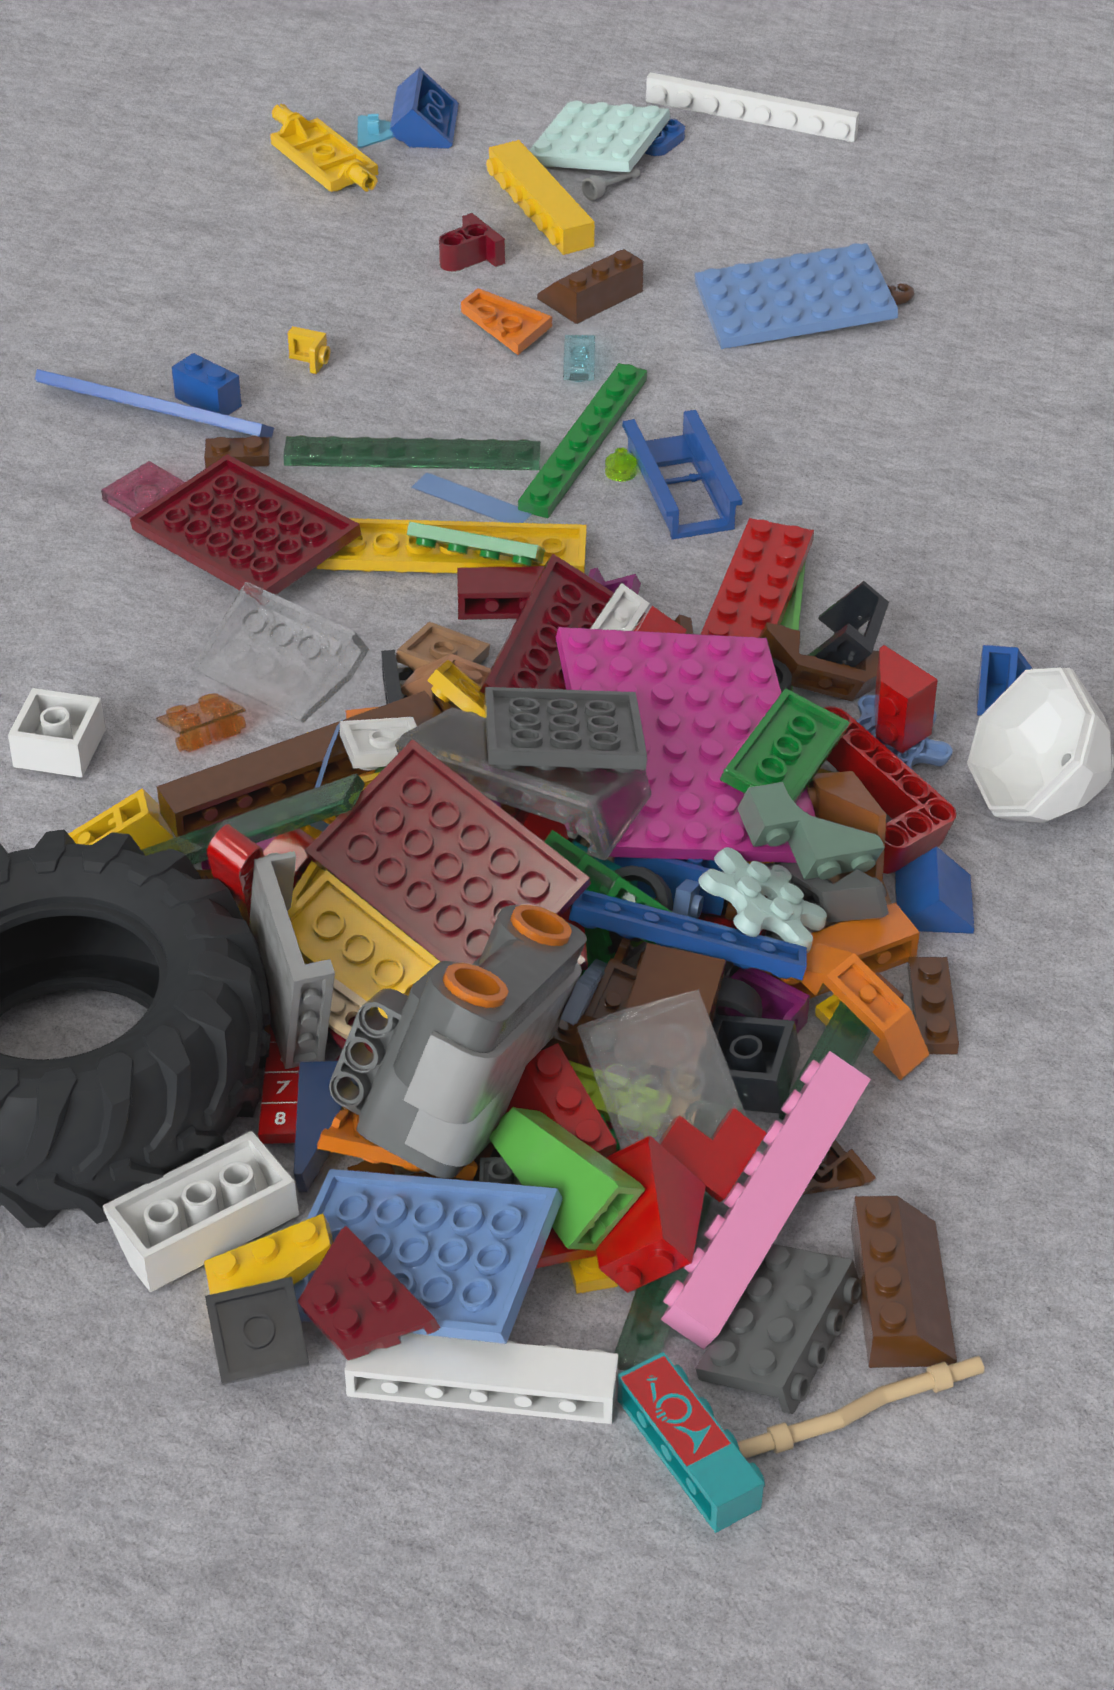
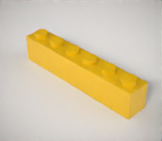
M520 140L489 147V159L486 161L489 175L497 180L501 188L505 189L512 197L513 202L521 207L525 215L536 224L538 230L546 235L550 243L562 255L594 247V220Z

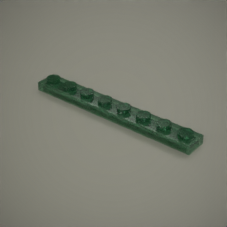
M298 435L295 437L286 436L283 459L284 466L540 470V441H530L527 439L517 441L497 439L466 440L464 438H370L366 436L359 438L337 436L307 437Z

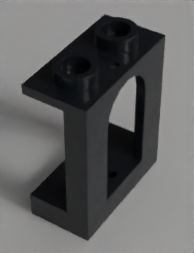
M862 581L819 615L818 619L831 629L834 635L807 656H815L822 660L845 664L854 668L872 654L889 601L865 581ZM869 621L863 636L858 630Z

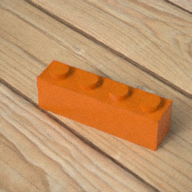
M895 902L887 905L889 914L883 918L840 921L830 927L811 932V935L813 936L812 947L819 943L853 952L874 973H880L907 963L909 957H917L920 932ZM761 970L808 994L810 999L816 997L799 979H783L776 977L771 972ZM827 987L817 996L827 993L831 990Z

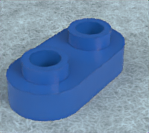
M670 119L646 150L645 154L662 156L670 152L684 141L685 126L677 119Z

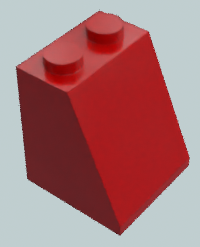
M650 1135L605 1157L640 1182L645 1188V1191L596 1248L599 1269L627 1293L692 1263L706 1185Z

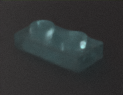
M565 335L563 380L575 382L594 381L595 335Z

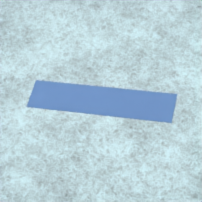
M430 473L424 474L411 487L501 522L524 523L532 515L531 513L518 510V506Z

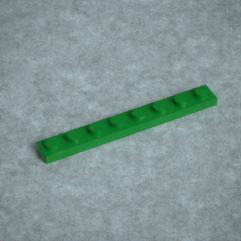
M618 363L519 498L518 510L547 519L550 517L647 381V370L637 368L631 364Z

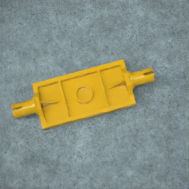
M280 103V107L277 104L273 108L272 117L283 126L280 131L270 134L271 144L330 192L339 191L354 183L366 192L376 187L378 165L319 118L308 121L301 114L292 112L282 103Z

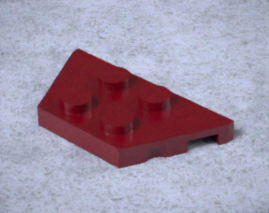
M347 1226L340 1230L297 1300L303 1312L348 1361L368 1355L374 1349H386L401 1344L400 1336L423 1328L428 1335L440 1329L435 1317Z

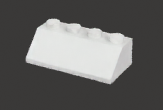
M252 1131L164 1174L158 1180L147 1185L145 1184L103 1205L106 1217L130 1267L150 1293L205 1265V1260L233 1250L299 1216L294 1180Z

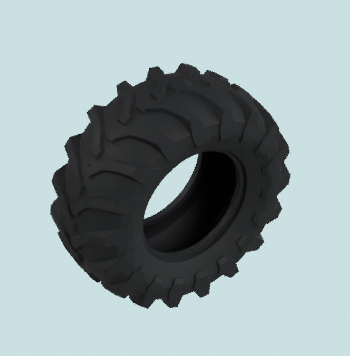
M65 829L48 831L34 848L8 853L0 843V1016L15 1006L35 997L52 992L75 989H91L115 993L127 997L148 1009L143 1017L126 1033L112 1042L86 1053L56 1059H27L0 1053V1206H4L25 1228H45L63 1209L80 1208L96 1224L108 1221L103 1205L145 1184L147 1185L158 1180L164 1174L226 1144L223 1135L236 1117H253L259 1100L258 1087L253 1082L258 1069L265 1067L266 1057H269L271 1034L264 1031V1027L270 1025L271 1008L268 985L258 944L246 920L243 919L229 889L219 879H202L187 855L172 848L146 856L130 834L112 832L92 845L76 844Z

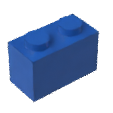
M195 353L190 354L172 366L176 399L192 407L224 415H230L242 407L238 374Z

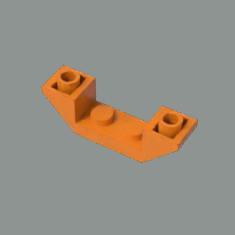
M816 943L807 953V967L803 979L800 981L815 996L828 987L879 1038L872 1053L901 1081L929 1056V1051L911 1009L855 953Z

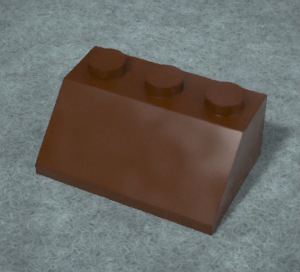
M625 249L619 250L554 282L539 292L537 299L570 321L578 324L643 292L644 261Z

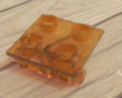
M211 693L200 697L196 704L187 707L186 705H177L168 708L165 715L156 717V721L180 735V737L175 738L179 751L186 750L191 752L204 747V742L206 745L212 744L210 730L217 742L221 741L222 738L226 739L240 734L241 729L246 728L245 719L240 713L246 710L222 695Z

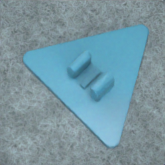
M379 114L358 116L357 146L363 148L394 138L390 130L391 122L379 119Z

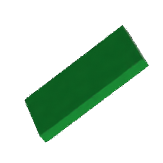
M785 688L724 769L720 780L743 793H746L749 787L783 782L789 796L796 803L846 733L850 722Z

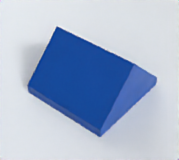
M936 846L895 871L896 904L918 931L974 934L971 875Z

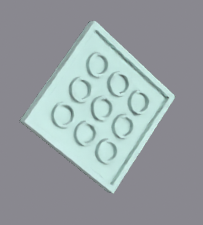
M571 101L565 105L529 151L543 166L630 172L670 120L669 109L659 108L654 105L634 107L631 104L618 106L608 105L605 102L586 104L581 101Z

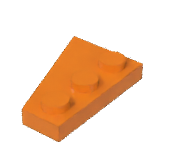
M477 288L461 301V312L517 355L552 327V316Z

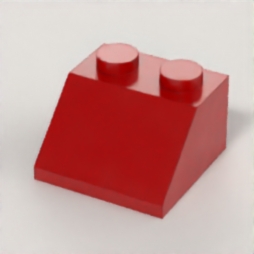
M885 645L879 648L874 699L876 737L900 753H904L932 734L938 679Z

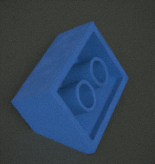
M419 67L397 87L390 130L397 140L403 141L409 147L449 149L453 145L459 103Z

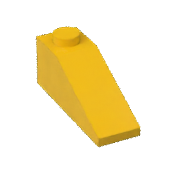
M143 788L68 833L76 844L92 845L112 832L130 834L145 855L174 838L171 829L160 814L159 804Z

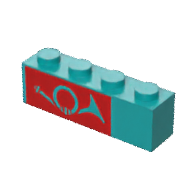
M663 1351L618 1374L617 1401L715 1533L762 1508L763 1488L765 1487L762 1472L755 1463H748L741 1454L735 1436L730 1430L722 1429L714 1418L709 1402L703 1396L698 1397L690 1387L685 1371L680 1365H673Z

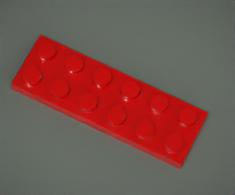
M749 518L700 635L758 638L767 622L780 625L813 543L814 530L796 525L790 526L769 522L764 519Z

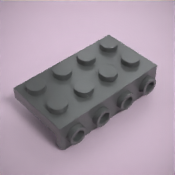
M772 1244L719 1335L708 1345L695 1369L699 1380L778 1398L782 1412L794 1414L799 1403L807 1398L810 1383L818 1368L821 1369L825 1365L828 1350L835 1337L842 1333L845 1318L851 1307L860 1300L862 1282L858 1279L853 1259Z

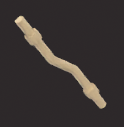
M979 1356L950 1365L942 1362L929 1366L925 1373L878 1387L834 1412L789 1426L783 1422L768 1427L767 1433L739 1441V1450L746 1459L772 1450L775 1454L793 1449L794 1443L844 1428L887 1403L928 1390H933L937 1393L953 1387L954 1382L984 1373L983 1362Z

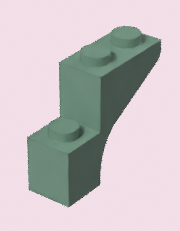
M783 782L749 787L737 808L753 847L762 845L775 847L788 841L804 880L817 877L823 880L830 879L840 873L851 872L856 869L866 872L874 867L875 862L885 848L881 838L876 834L820 819L804 812L791 799Z

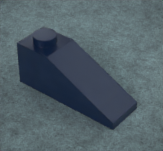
M338 1061L300 1062L294 1158V1177L299 1193L309 1190L331 1153L330 1151L317 1149L322 1131L325 1128L329 1129L334 1117L339 1111L344 1110L343 1106L334 1101L329 1090L330 1080ZM351 1078L353 1084L359 1087L357 1081Z

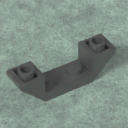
M775 862V865H781L789 870L792 875L791 884L797 886L803 892V900L823 908L827 914V922L883 918L889 914L885 899L887 893L884 885L879 879L872 878L858 869L833 884L829 879L823 880L819 877L804 880L797 863Z

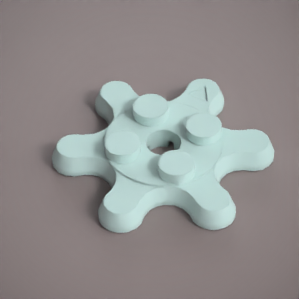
M730 847L719 851L715 855L714 861L724 873L715 869H709L699 877L698 882L706 892L726 899L735 907L738 914L734 917L733 922L737 929L751 937L758 936L761 929L773 931L781 936L785 942L807 947L808 953L812 947L813 936L804 926L817 931L822 930L827 918L823 908L802 899L804 897L803 892L797 886L791 884L792 875L785 867L774 865L768 868L758 861H752L749 864L738 851Z

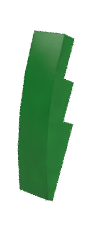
M551 830L544 842L590 877L591 884L586 890L672 912L554 830ZM642 939L646 943L656 944L655 942Z

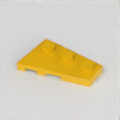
M322 1213L205 1260L204 1264L210 1295L292 1277L293 1284H296L318 1268L333 1243L330 1225L324 1214Z

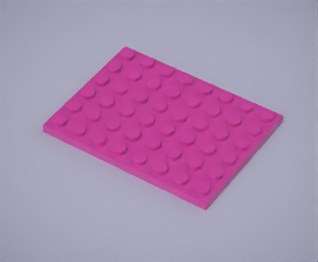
M558 628L556 642L566 690L636 692L647 752L646 770L621 773L614 769L597 768L594 771L584 772L601 857L714 860L715 855L719 851L730 847L738 851L746 861L797 863L788 841L775 847L769 845L753 847L737 809L745 793L720 780L724 769L781 694L767 638ZM805 789L797 800L796 805L804 812L816 817L807 789Z

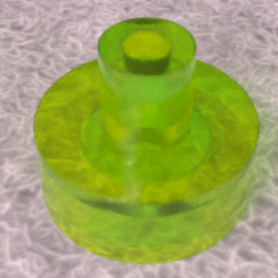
M617 448L615 453L610 454L605 459V475L609 479L625 482L636 476L637 459L629 454L626 448Z

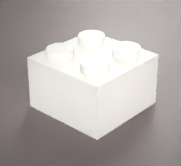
M32 688L8 733L13 767L83 777L105 732L101 698Z

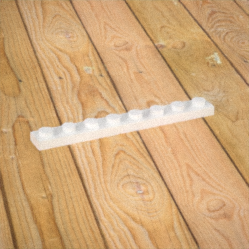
M651 72L647 76L646 102L844 141L855 142L857 138L859 112Z

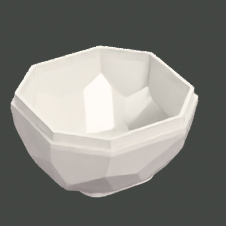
M1059 667L1025 670L980 716L967 765L988 808L995 817L1015 821L1045 823L1085 806L1111 779V773L1114 768V756L1112 754L1110 730L1103 713L1074 670Z

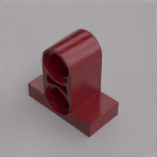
M473 213L462 216V227L444 233L439 237L440 267L445 271H459L486 260L494 267L505 264V238Z

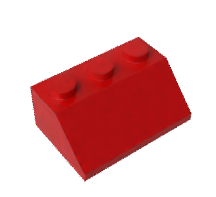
M555 1044L539 1051L526 1065L506 1113L513 1107L540 1111L603 1157L615 1153L617 1143L560 1045Z

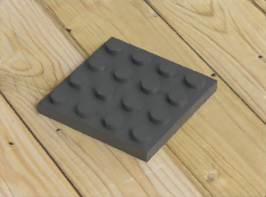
M485 687L488 765H496L503 769H514L518 766H535L541 770H554L557 767H574L584 772L594 771L597 768L614 769L621 773L646 770L647 752L636 692Z

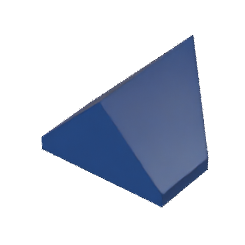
M982 645L977 681V716H981L1025 670L1033 669L1018 647Z

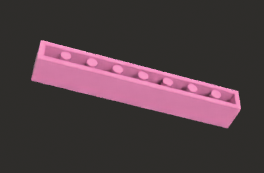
M831 1051L827 1053L820 1063L813 1059L799 1079L805 1083L802 1090L798 1092L794 1089L781 1108L786 1113L783 1121L780 1123L775 1120L766 1132L767 1134L762 1141L768 1145L764 1152L761 1154L756 1151L743 1170L748 1175L745 1183L741 1185L737 1182L724 1200L723 1204L728 1206L729 1209L724 1217L717 1214L706 1229L703 1236L708 1238L709 1241L705 1248L702 1250L697 1247L694 1250L692 1263L683 1267L689 1272L683 1283L676 1280L663 1300L668 1305V1308L660 1320L703 1350L719 1335L871 1080Z

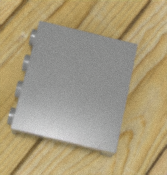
M295 852L271 853L263 858L254 859L249 928L258 944L264 966L270 998V1023L285 1069L298 1067L300 1062L324 1061L335 977L330 959L304 964L287 912L291 908L296 862Z

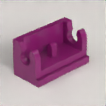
M739 967L731 977L747 983L757 991L762 999V1018L795 1021L797 1034L807 1024L810 1001L808 994L753 967L749 969ZM718 1007V1014L745 1017L735 1009Z

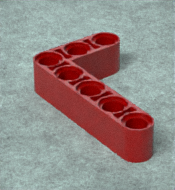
M835 706L824 707V709L850 722L846 733L826 760L839 772L853 771L882 810L892 818V820L886 823L883 873H893L934 847H939L944 842L956 819L957 812L953 805L847 712Z
M292 822L283 827L264 851L259 845L229 824L223 826L209 843L207 856L213 878L219 879L229 889L248 926L250 922L254 859L263 858L271 853L295 852L296 862L293 889L312 861L307 857L305 850L315 839Z

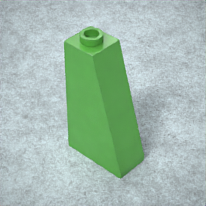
M513 1107L503 1115L499 1125L489 1137L522 1185L558 1188L563 1200L552 1228L568 1249L595 1251L645 1191L640 1182L540 1111Z

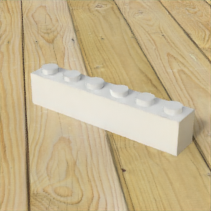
M408 1333L400 1336L401 1344L386 1349H374L368 1355L346 1361L345 1382L348 1397L612 1424L618 1380L617 1353H607L598 1349L588 1351L568 1349L556 1345L519 1344L510 1340L507 1341V1344Z

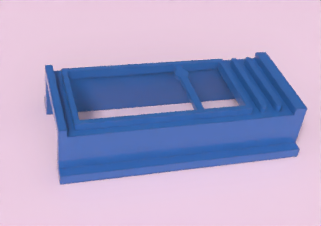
M696 410L684 411L683 435L645 441L635 419L622 421V427L628 437V450L633 454L671 533L670 537L672 540L735 530L736 506L742 505L743 499ZM692 462L698 474L692 473L689 476L664 479L659 467ZM701 479L720 518L679 525V508L667 485L687 481L695 482Z

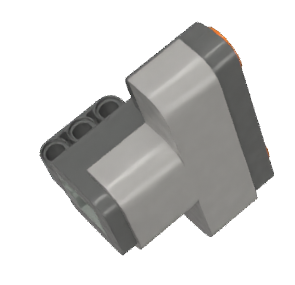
M509 905L501 908L481 957L472 965L452 961L439 962L413 984L408 996L388 988L379 991L363 1004L356 1015L329 1085L330 1094L334 1101L359 1115V1122L356 1127L359 1134L429 1174L445 1179L457 1176L491 1142L489 1137L499 1125L500 1119L505 1115L526 1065L554 1037L561 1021L560 1018L582 972L577 961L586 943V935L557 914L542 907ZM378 1008L385 1011L388 1019L380 1014ZM364 1043H367L372 1048L373 1053L367 1050ZM351 1078L357 1081L359 1087L353 1084Z

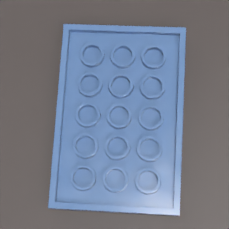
M855 243L847 247L835 249L826 248L807 254L797 253L789 257L769 258L760 262L740 263L732 267L711 268L695 273L696 287L721 349L898 318V307L867 243Z
M330 1169L307 1219L323 1213L330 1225L333 1242L340 1230L347 1226L435 1317L440 1329L428 1335L507 1344L563 1198L558 1188ZM316 1269L294 1284L297 1300ZM298 1304L301 1321L312 1322ZM424 1328L411 1332L413 1334L427 1335Z

